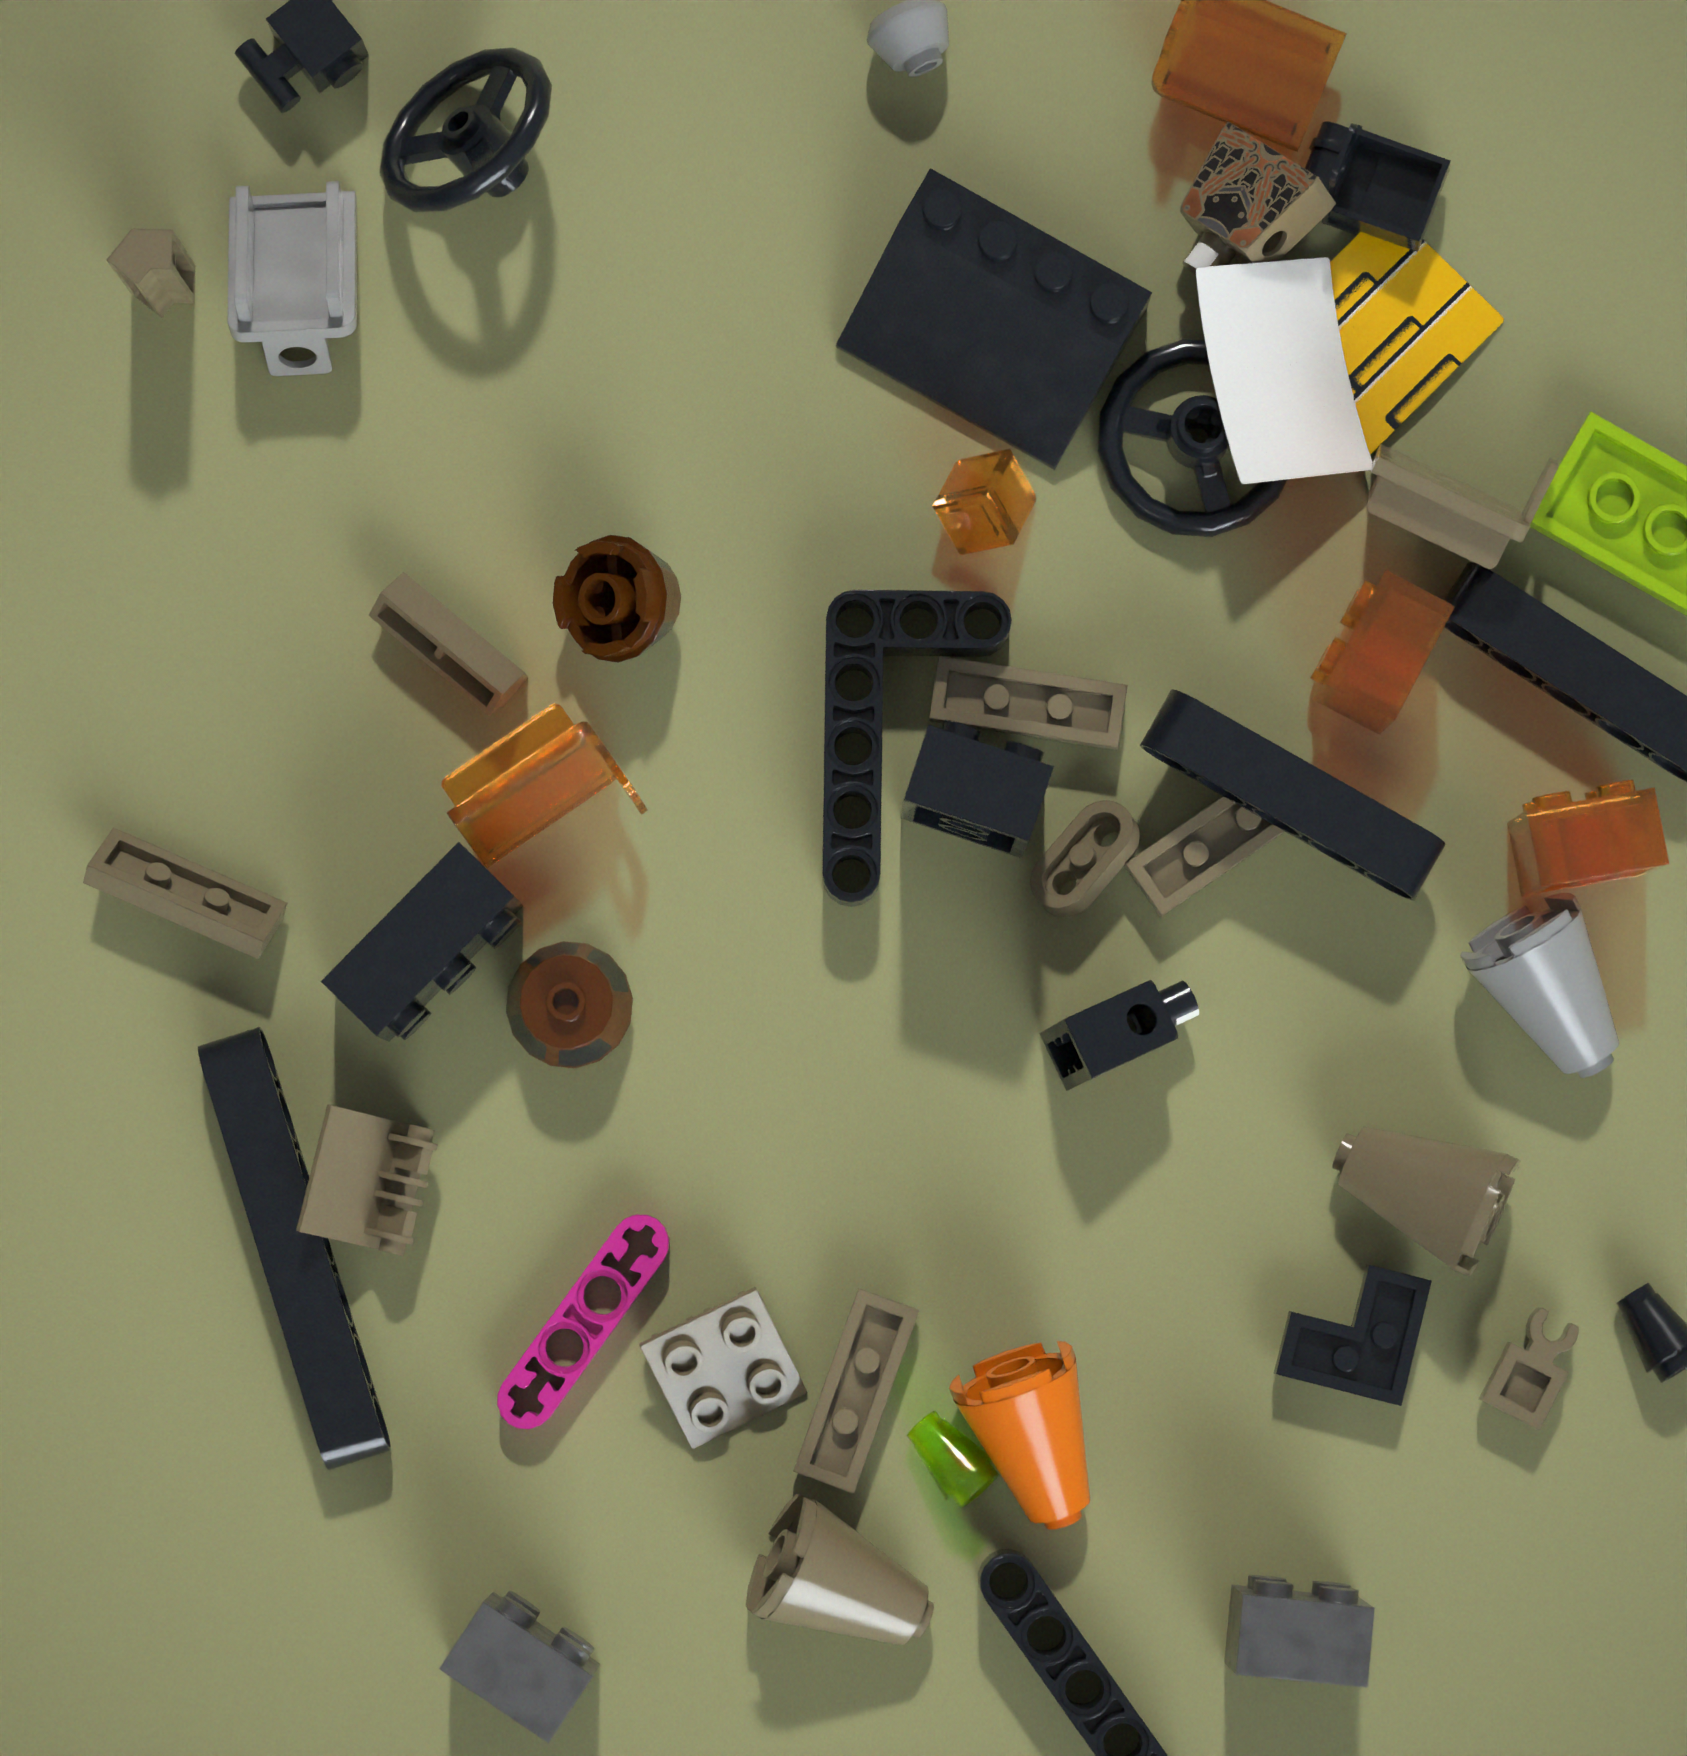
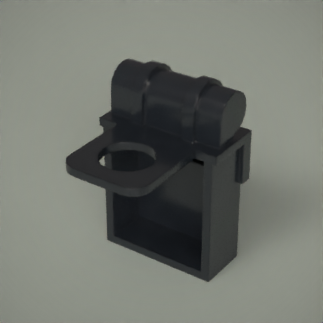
M1323 122L1317 137L1312 139L1309 147L1311 153L1305 166L1306 170L1319 177L1336 202L1332 210L1322 219V223L1354 235H1358L1360 231L1418 252L1449 173L1451 160L1362 130V126L1351 123L1348 128L1333 122Z

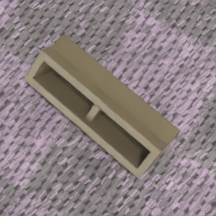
M131 229L107 258V262L130 293L161 318L165 316L174 303L194 304L196 265L172 229Z
M404 572L379 594L368 615L489 716L499 707L503 708L528 679L525 672Z

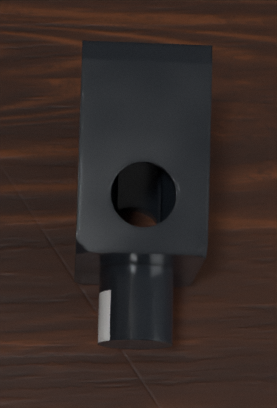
M1149 980L1069 1016L1039 1034L1066 1091L1178 1039L1175 1026L1198 1016L1199 1007L1192 990L1185 981L1182 980L1158 991L1153 981ZM1127 1017L1135 1024L1136 1033L1130 1029Z

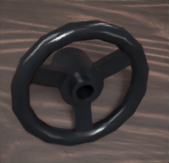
M517 48L485 49L453 62L423 84L400 110L383 142L379 171L390 199L413 212L447 211L475 200L484 193L497 198L506 196L516 190L528 174L529 165L525 160V156L534 147L549 117L552 84L541 61ZM489 75L476 105L461 107L453 111L445 120L442 131L415 136L421 124L442 101L464 85ZM519 77L523 80L526 87L525 106L513 132L510 133L501 123L500 112L516 78ZM448 158L464 175L441 186L420 187L409 181L405 172V165Z
M1182 339L1145 352L1116 378L1100 411L1098 454L1110 488L1137 518L1172 535L1213 537L1250 524L1279 498L1287 480L1260 482L1239 501L1230 504L1219 462L1229 444L1216 398L1205 395L1188 398L1176 408L1173 415L1131 406L1137 392L1157 374L1184 364L1209 365L1205 340ZM1192 428H1201L1206 431L1209 438H1207L1205 443H1199L1194 441L1192 434L1187 431ZM1123 433L1166 442L1170 454L1178 463L1194 469L1205 512L1177 510L1152 498L1132 476L1123 451Z

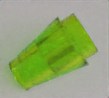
M935 1410L919 1421L906 1435L914 1444L916 1452L945 1501L952 1498L961 1509L980 1496L1000 1475L990 1464L992 1461L986 1451L947 1420L942 1419Z

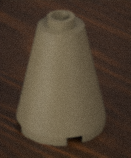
M1364 1126L1357 1137L1348 1133L1345 1135L1335 1155L1332 1168L1341 1172L1338 1183L1340 1187L1452 1270L1470 1277L1479 1263V1260L1473 1258L1479 1242L1486 1245L1489 1244L1513 1188L1515 1179L1507 1175H1510L1519 1168L1520 1160L1506 1153Z
M797 1494L785 1505L768 1533L776 1538L768 1557L759 1554L755 1562L747 1589V1610L752 1611V1614L757 1615L763 1620L896 1645H904L912 1636L920 1638L930 1623L934 1610V1603L928 1600L929 1589L926 1584L815 1499Z

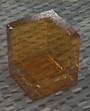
M1011 449L958 460L932 507L959 554L964 555L1014 545L1036 502V494Z

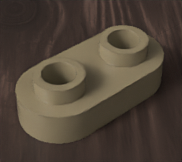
M1110 800L1097 801L1086 806L1038 860L1031 873L1030 887L1034 897L1047 912L1058 917H1071L1085 911L1124 867L1125 863L1134 855L1139 845L1140 831L1128 810L1123 805ZM1118 833L1117 839L1113 844L1101 846V842L1107 834ZM1071 880L1077 881L1075 888L1070 893L1060 895L1061 887L1066 882Z

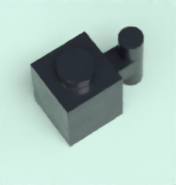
M289 0L266 18L273 36L281 46L267 55L257 41L251 38L241 44L235 51L236 57L281 113L292 109L301 99L300 95L288 82L299 71L303 72L320 94L330 85L337 89L350 82L362 70L363 64L361 61L369 56L363 39L332 0Z

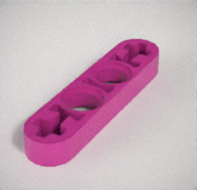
M635 1214L625 1218L613 1230L502 1383L498 1392L497 1406L501 1416L508 1424L519 1429H532L542 1425L553 1415L664 1262L669 1252L670 1238L666 1227L658 1219L649 1215ZM647 1225L656 1232L651 1242L658 1250L652 1258L642 1254L632 1264L629 1270L641 1273L640 1279L632 1286L622 1272L603 1265V1261L612 1252L616 1260L620 1262L630 1247L629 1242L623 1238L626 1231L631 1228L634 1231L640 1232ZM599 1276H607L614 1279L621 1290L619 1306L608 1314H598L592 1311L587 1306L584 1298L588 1283ZM562 1328L575 1331L583 1342V1354L571 1366H560L554 1363L547 1353V1341L550 1335ZM536 1357L547 1372L565 1378V1382L559 1390H556L550 1380L547 1381L537 1397L539 1402L544 1405L542 1412L537 1414L533 1411H528L520 1417L513 1411L517 1400L510 1392L515 1385L525 1389L532 1384L539 1373L529 1370L527 1366L532 1358Z

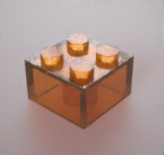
M1387 570L1375 584L1364 580L1360 589H1357L1339 622L1350 628L1344 640L1336 636L1333 638L1330 645H1327L1310 676V679L1320 684L1312 700L1380 735L1395 721L1455 606Z
M1624 780L1596 786L1595 791L1584 793L1585 800L1572 802L1570 791L1537 796L1532 798V802L1522 804L1523 813L1507 822L1521 897L1646 875L1668 865L1669 859L1655 787L1636 791L1634 780Z

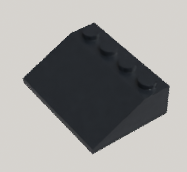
M930 168L899 221L836 343V348L1055 470L1144 315L1152 292Z

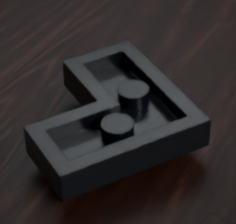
M1366 1265L1351 1326L1292 1311L1288 1312L1274 1374L1402 1406L1432 1280L1373 1265Z

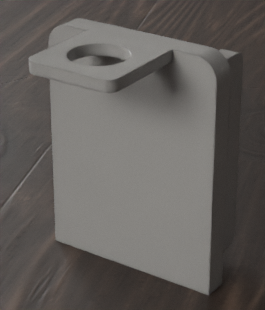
M339 181L326 182V192L265 196H251L249 186H236V197H229L228 326L231 336L239 342H262L268 371L273 376L330 373L332 371V361L327 338L349 336L357 327V199L355 191L342 192ZM291 347H303L313 351L315 356L306 361H290L283 358L280 352Z

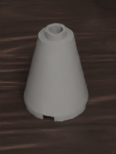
M1567 892L1545 897L1544 899L1549 906L1547 910L1539 913H1530L1525 905L1492 923L1468 943L1474 953L1462 951L1460 957L1469 972L1564 1074L1577 1072L1581 1078H1586L1604 1070L1614 1061L1611 1053L1618 1047L1619 1039L1581 906L1576 897Z

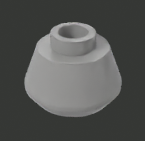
M907 0L878 15L871 22L867 43L892 70H906L909 77L925 74L943 62L941 53L949 46L947 8L945 4L938 0Z

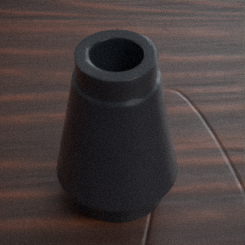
M1650 1283L1639 1287L1616 1303L1623 1313L1622 1316L1647 1373L1653 1370L1659 1381L1663 1383L1687 1369V1323L1658 1293H1655Z

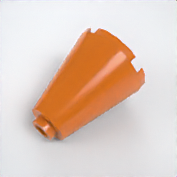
M1057 1341L1059 1353L1045 1354L1041 1342L1004 1351L973 1365L976 1378L963 1385L960 1375L952 1380L949 1387L953 1401L1029 1521L1032 1523H1044L1046 1529L1049 1530L1060 1529L1077 1522L1082 1517L1081 1510L1090 1503L1076 1356L1072 1346L1065 1341Z

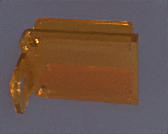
M1181 0L1165 37L1159 60L1151 78V85L1159 96L1222 122H1230L1244 131L1298 152L1347 33L1267 0Z
M556 703L550 705L446 776L441 783L442 788L455 805L454 808L446 813L486 868L492 866L616 779L642 815L648 811L638 793L591 725L586 721L574 725L562 706Z

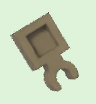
M1540 1307L1535 1309L1527 1320L1526 1334L1529 1342L1526 1348L1523 1349L1511 1342H1507L1479 1397V1400L1538 1430L1541 1429L1569 1372L1552 1363L1557 1354L1566 1352L1575 1344L1579 1334L1578 1326L1573 1323H1567L1559 1339L1555 1341L1546 1339L1542 1333V1325L1549 1311Z

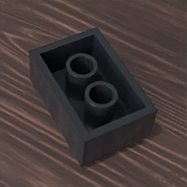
M944 720L942 729L928 725L903 800L901 819L1021 858L1030 841L1054 766L1041 762L1044 752L1025 744L1007 741L1003 750L979 742L982 734L981 731L958 722Z
M458 842L321 982L377 1037L388 1042L395 1036L406 1040L429 1018L431 1012L425 1005L441 989L450 995L471 976L476 966L470 960L483 946L488 943L496 949L518 928L521 921L515 914L523 905Z

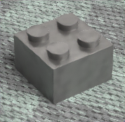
M1248 1575L1247 1586L1231 1585L1224 1662L1236 1675L1368 1688L1375 1607L1358 1597L1359 1590L1351 1589V1585L1313 1581L1312 1592L1293 1591L1294 1584L1287 1583V1579L1263 1575Z
M508 1591L506 1596L502 1598L492 1592L482 1603L439 1669L549 1743L599 1666V1663L590 1657L595 1648L585 1639L565 1627H562L559 1633L555 1634L537 1622L536 1619L541 1611L518 1594Z

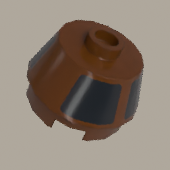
M608 535L576 548L574 551L579 553L570 562L565 575L556 576L552 603L557 625L560 629L569 630L576 643L583 649V653L590 654L598 660L619 663L639 656L660 641L673 628L680 613L681 592L679 583L669 564L630 537Z
M563 941L538 949L520 964L508 986L506 1014L513 1036L529 1055L550 1066L579 1068L602 1060L620 1044L631 1023L633 996L626 974L609 954L587 943Z

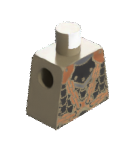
M1227 122L1181 203L1180 213L1201 237L1185 258L1183 264L1196 275L1198 267L1228 265L1233 258L1242 264L1280 261L1332 210L1336 202L1318 176L1230 122Z

